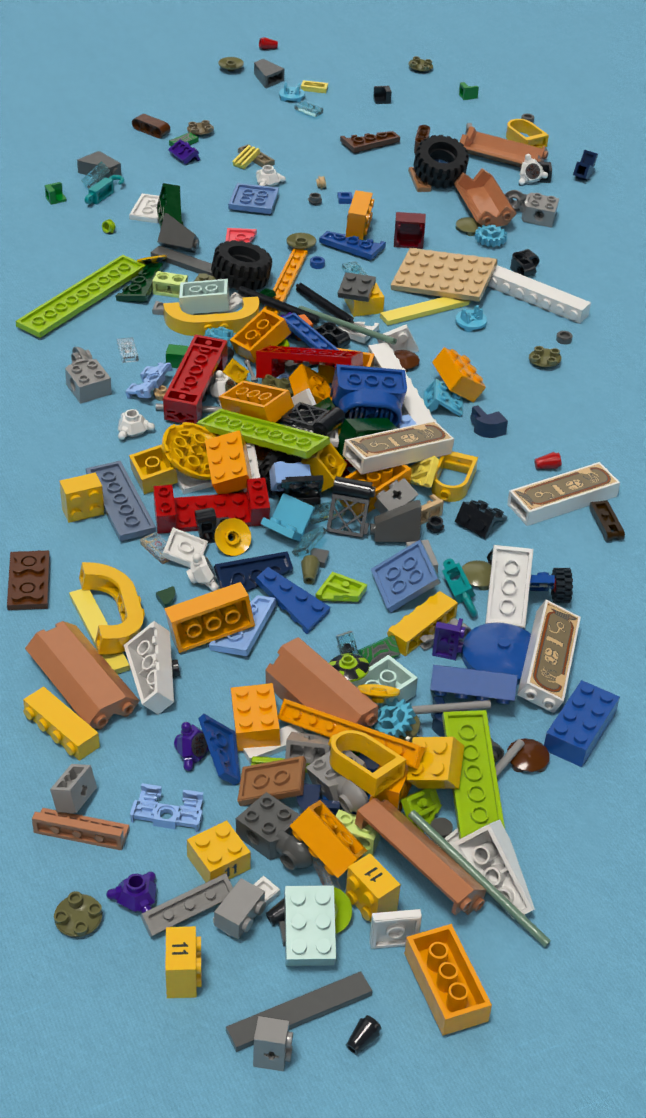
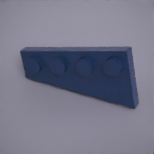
M288 551L215 564L214 570L220 589L241 582L246 592L259 587L255 583L256 577L267 567L283 576L292 572L293 566Z

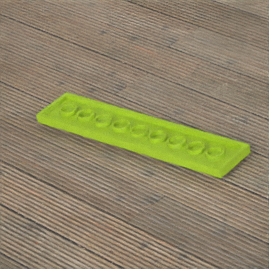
M121 255L16 320V327L41 338L138 276V273L146 265Z

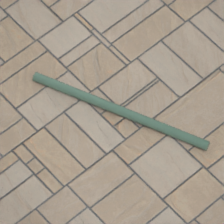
M304 306L298 307L318 315L324 321L393 345L397 342L396 338Z
M415 810L410 812L408 817L445 853L486 889V892L544 948L551 942L541 930Z

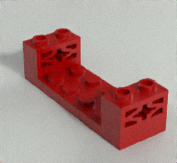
M194 335L163 397L164 420L194 424L200 421L203 415L202 398L215 371H223L228 362L227 340Z
M269 345L256 351V378H262L263 380L265 375H272L274 378L285 373V362H288V360H293V363L308 361L309 364L313 365L322 362L327 366L335 365V368L336 364L363 366V352Z
M265 478L247 479L246 492L177 498H174L172 485L153 486L157 534L171 533L172 528L184 532L198 531L195 510L205 508L215 509L216 518H237L245 522L248 527L263 526L261 525L263 517L269 519L270 503Z

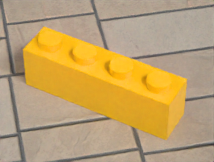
M439 591L435 595L430 596L422 605L417 606L409 615H405L396 625H392L387 635L395 636L400 653L407 656L423 643L420 639L423 635L435 634L437 622L448 623L456 617L458 602Z
M44 686L23 699V712L27 719L33 720L41 731L47 732L55 743H59L65 748L69 755H73L80 761L100 747L99 733Z

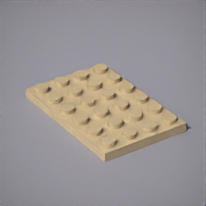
M409 248L391 283V290L480 302L497 266V259Z

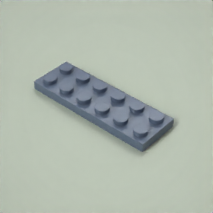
M121 461L86 468V474L96 472L102 484L104 511L120 541L156 533V526Z

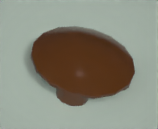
M408 350L394 351V355L399 359L402 368L406 372H408V369L419 366L420 359L415 353Z
M521 739L525 745L510 761L512 769L516 772L545 771L550 757L547 748L536 740ZM514 741L513 743L510 744V746L508 747L507 751L512 747V745H513L516 741Z

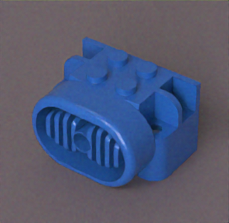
M336 364L330 397H332L335 407L344 411L345 419L388 418L397 427L402 420L401 409L407 392L405 370Z

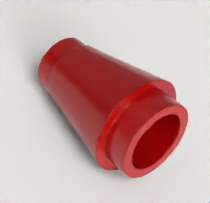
M266 37L260 38L259 48H262V50L277 49L278 41Z
M551 452L534 459L536 469H557L562 466L559 452Z

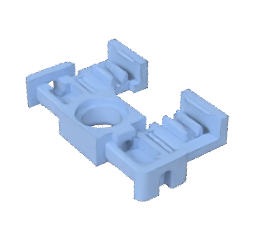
M160 362L157 367L147 366L140 374L144 383L140 385L132 383L125 391L127 398L130 399L133 394H137L139 398H150L151 390L159 388L166 380L165 374L167 371H173L171 363L164 364Z
M141 784L139 800L133 802L130 812L132 823L134 819L151 821L153 826L175 829L176 826L195 828V832L200 830L203 792L183 790L182 801L184 805L175 806L157 802V798H161L162 786ZM164 813L172 815L169 819H163L160 816Z

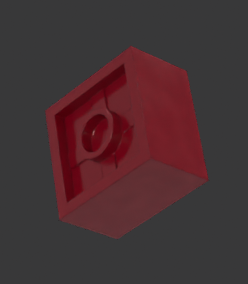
M396 212L394 247L423 249L426 214Z

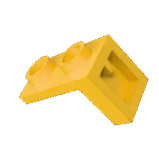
M232 358L223 370V373L238 384L247 379L249 371Z

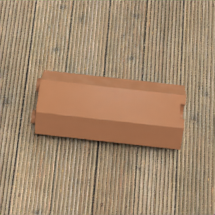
M471 126L468 129L467 135L462 134L460 139L468 154L520 168L526 154H530L531 158L537 162H544L548 157L546 146L538 148L477 132Z
M483 168L474 179L462 172L454 182L476 222L480 225H496V227L508 225L517 214L493 175Z
M61 621L55 624V628L45 631L43 629L37 632L25 647L26 651L75 712L92 728L102 729L113 714L129 716L140 701L101 654H98L96 648L76 625Z
M299 637L282 645L277 652L279 656L274 664L270 663L265 670L266 684L273 683L274 693L282 700L287 699L365 727L372 726L378 721V705L361 693L355 685Z
M373 798L357 810L355 824L360 829H363L368 824L374 828L454 902L451 911L454 915H457L461 910L469 915L473 910L478 911L485 903L486 889L388 800L383 799L381 802L379 799Z

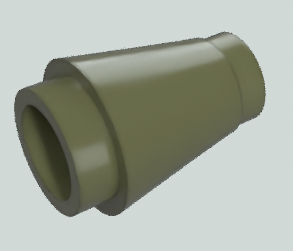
M307 555L301 561L305 584L311 585L315 583L320 562L314 555Z

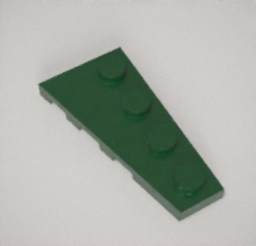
M148 263L138 273L139 276L133 278L131 284L125 286L122 289L123 292L116 295V301H147L153 290L152 281L157 271L162 272L164 269L163 263Z

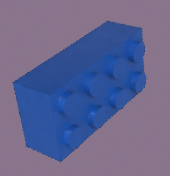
M433 664L430 690H434V695L446 696L447 692L455 693L454 697L467 699L468 695L476 696V700L480 701L496 698L497 703L510 704V700L515 701L518 675Z
M581 680L546 732L544 746L548 752L583 767L615 716L620 696Z

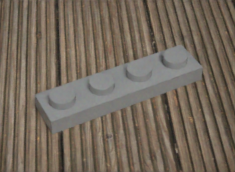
M225 873L142 913L140 916L149 936L152 937L166 930V927L177 925L221 903L233 887Z

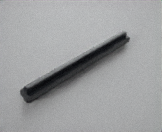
M303 283L296 284V291L338 319L354 323V317Z
M243 286L238 288V294L243 297H258L259 303L286 314L289 312L296 313L298 316L305 314L314 325H317L320 321L318 315Z

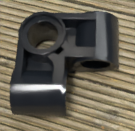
M530 249L514 252L510 269L526 277L534 275L537 272L535 267L539 264V257Z
M327 322L315 328L318 333L336 348H342L350 344L348 333L334 323Z
M213 508L195 510L199 537L207 540V544L215 542L214 535L217 526L222 521L229 519V517L216 518L215 509ZM229 534L228 539L231 540L233 535Z

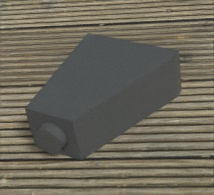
M265 59L254 62V75L264 88L284 81V68Z
M100 151L77 160L78 173L102 179L105 177L109 178L112 175H121V163Z
M165 213L157 242L162 247L195 253L200 243L198 237L172 216Z
M415 500L375 516L374 524H370V535H374V541L412 542L420 540L422 509L420 500Z

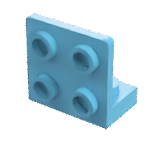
M435 379L425 389L423 400L430 413L433 410L435 411L440 404L460 417L463 415V397L451 392L445 382Z
M283 493L273 516L270 519L263 517L261 525L300 542L315 507Z

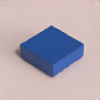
M337 192L338 204H351L353 199L352 192Z

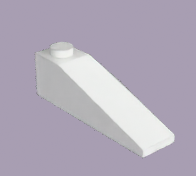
M500 819L452 843L453 847L524 915L535 910L513 845Z

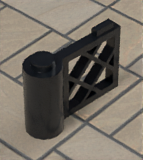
M299 402L281 417V422L290 426L295 425L312 430L316 434L328 436L344 422L346 416L344 411L338 407L326 410Z
M323 475L286 477L281 482V488H284L282 494L285 493L315 508H320V496L324 481Z
M335 477L326 528L327 532L363 538L364 534H368L369 523H366L370 499L371 497L374 498L376 492L373 482ZM336 499L344 500L348 507L338 512L335 508ZM357 503L365 504L364 511L358 516L351 508ZM350 509L355 518L346 523L341 514ZM339 516L344 526L339 529L331 528L332 521ZM358 520L361 525L360 533L352 532L348 525Z

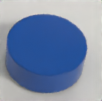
M314 256L310 259V266L314 269H322L325 267V259L320 256Z

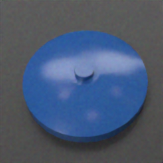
M507 623L480 625L472 629L464 638L462 646L463 662L467 669L518 675V685L520 684L531 633L523 628Z

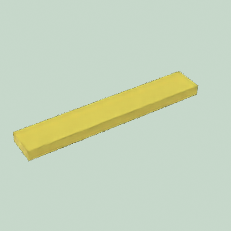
M442 297L381 312L380 318L388 326L467 306L470 300Z
M79 589L69 592L70 599L97 649L95 639L98 626L108 624L90 590ZM123 652L101 654L117 674L130 670V665Z

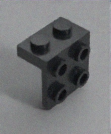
M471 500L470 502L462 503L454 522L484 538H488L495 521H506L507 516L503 514L504 511L498 508L492 509L488 507L489 504L485 501L478 500L477 502Z

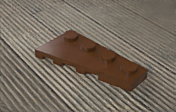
M394 131L378 132L377 135L367 133L362 137H357V135H351V138L340 136V141L353 153H359L363 150H371L372 148L400 142V136Z

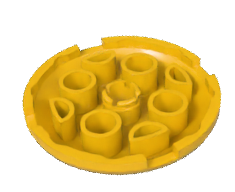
M183 422L182 425L173 424L168 427L162 437V449L170 464L188 477L198 480H211L205 440L217 437V435L209 432L203 426Z

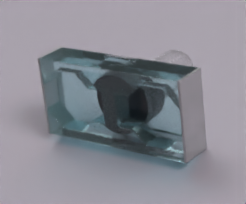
M353 631L336 635L337 650L340 652V655L346 653L359 655Z

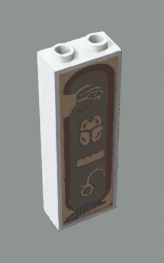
M434 420L347 439L344 443L343 456L360 474H366L422 461L434 455L439 457L451 454L454 438Z
M598 462L510 490L507 505L526 526L590 506V502L605 501L617 497L620 482L607 468Z
M545 600L539 607L535 615L518 688V696L552 713L564 702L581 619L580 616L548 600Z

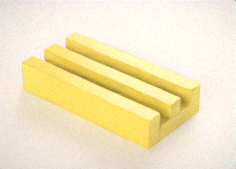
M303 80L301 89L308 92L326 93L328 83Z
M248 145L232 161L233 166L245 169L260 154V149L251 148Z

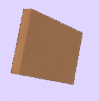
M299 756L242 767L237 800L239 805L253 804L266 792L276 799L303 795L306 770L305 757Z

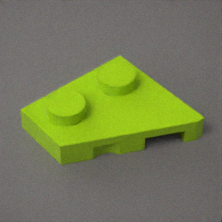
M332 571L315 594V597L321 601L359 602L367 591V584Z
M421 789L400 800L406 817L413 824L415 823L408 817L411 811L415 810L426 822L431 824L435 814L439 812L442 806L436 789Z

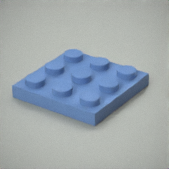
M237 183L229 201L228 209L247 211L249 213L271 214L279 194V188Z
M421 540L416 541L371 568L390 613L441 583Z

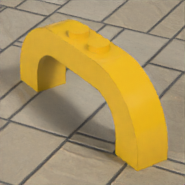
M258 297L242 298V309L237 312L207 315L187 314L181 310L179 302L163 303V315L166 325L171 330L188 336H194L195 334L204 336L205 330L208 328H219V326L237 333L259 313Z
M82 562L79 574L82 590H98L111 595L117 603L122 621L118 625L98 626L95 639L98 654L124 652V644L141 632L145 616L144 609L141 608V598L137 595L136 588L131 579L123 572L100 563Z

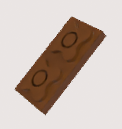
M49 550L10 552L7 610L48 609Z

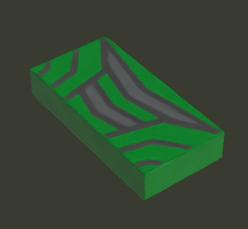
M189 132L169 140V145H174L179 139L192 145L199 141V137Z
M393 635L358 650L359 655L368 661L369 667L387 655L392 658L400 655L395 636Z

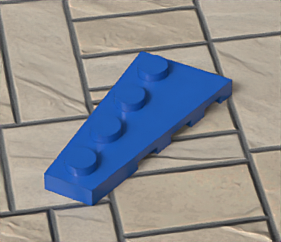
M326 231L319 237V243L337 248L340 251L349 252L352 255L364 257L367 260H372L386 247V242L380 241V243L373 242V239L364 241L359 240L357 236L346 237L345 234Z
M269 567L256 577L255 583L269 597L275 598L278 606L282 610H286L291 615V619L303 627L302 630L306 634L330 612V606Z

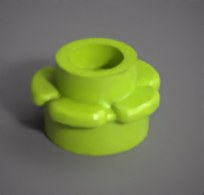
M111 219L105 220L102 223V230L105 233L112 234L114 232L115 223Z

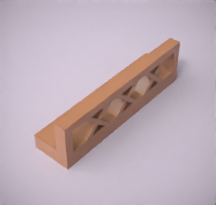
M42 808L41 812H35L32 817L34 833L116 850H122L130 830L127 824L57 812L47 808Z

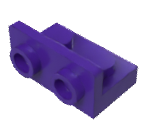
M181 139L168 149L170 154L185 165L192 158H195L197 161L200 160L198 150L195 147L192 148L188 142H184Z
M459 618L457 625L442 622L436 623L432 656L456 661L457 654L462 653L464 641H460V638L464 639L466 627L462 626L463 619Z

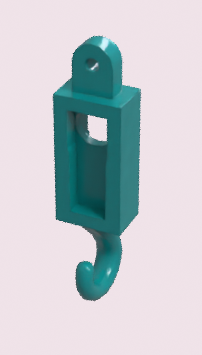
M121 175L105 177L88 189L89 194L84 199L85 203L89 205L92 203L99 204L114 193L113 181L120 180L118 184L121 185L124 183V178Z
M446 559L443 562L445 569L442 572L458 604L464 602L471 617H476L478 612L471 600L476 595L460 563L455 564L453 559ZM460 575L459 579L451 580L452 578Z

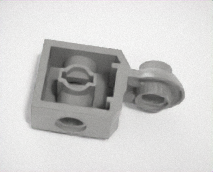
M511 190L505 194L515 212H522L523 222L552 228L559 198L545 196L540 193L523 194L518 190Z
M73 347L71 354L72 364L65 368L66 385L79 403L111 395V378L97 359L92 358L89 350Z
M350 750L342 751L343 754L367 769L365 762ZM330 751L306 767L312 784L321 785L322 795L328 800L339 801L347 813H357V810L368 802V796L363 789L337 773L329 763Z

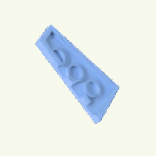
M257 595L250 602L255 626L217 639L216 641H211L209 644L210 650L248 656L276 606V599Z

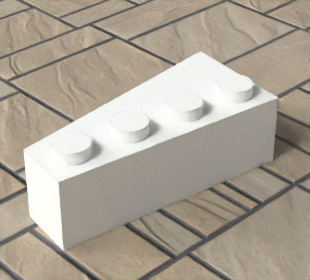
M153 621L124 644V648L142 705L156 714H160L174 703L170 631Z

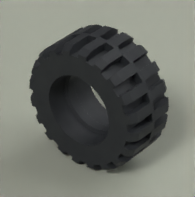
M432 135L422 140L417 146L413 164L414 171L418 178H421V181L427 182L430 186L433 185L436 188L452 187L462 172L466 174L469 154L461 142L459 143L457 139H452L451 136ZM435 159L444 160L448 163H439Z
M240 240L225 241L215 248L211 272L216 280L228 279L229 288L238 290V288L243 286L256 291L267 285L273 261L270 254L258 245Z

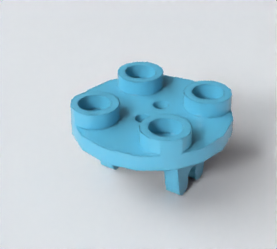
M285 82L284 88L279 91L281 101L289 100L298 103L304 98L305 92L300 89V83L297 84V87H287V82Z
M476 305L474 310L463 309L458 312L455 323L464 328V331L472 332L473 330L485 328L487 317L483 314V309H479V305Z

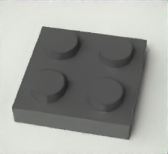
M345 272L338 290V298L369 302L376 283V277Z

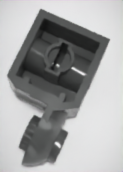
M264 793L235 818L236 833L241 840L269 860L280 857L282 864L289 870H294L295 868L305 869L313 864L312 855L308 850L309 847L304 841L298 840L293 835L292 828L290 827L300 814L269 793Z

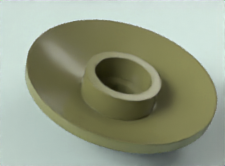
M225 57L220 59L218 64L228 71H234L243 67L244 62L236 57Z
M294 233L287 237V244L293 248L305 250L316 245V238L307 233Z

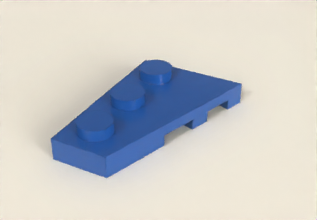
M203 714L198 719L217 774L222 780L235 786L241 780L236 733L208 715Z

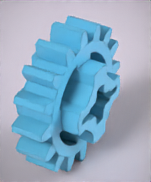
M482 225V228L478 227L476 229L475 240L478 243L481 242V245L486 244L487 247L500 246V244L504 245L506 242L507 232H505V229H501L500 226Z
M219 326V328H208L205 330L204 336L227 340V346L233 347L230 339L236 333H233V330Z
M394 698L393 702L386 699V704L384 705L379 703L378 721L370 726L371 729L397 738L400 735L406 737L405 732L407 730L412 731L410 724L416 723L414 719L416 714L411 704L406 703L405 699L399 702L398 698Z

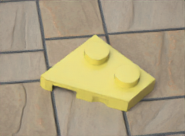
M434 455L411 465L410 484L431 488L438 469L439 459Z

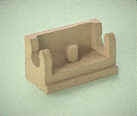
M434 494L429 496L433 501H427V504L421 505V525L428 522V519L432 516L439 517L442 515L444 501Z

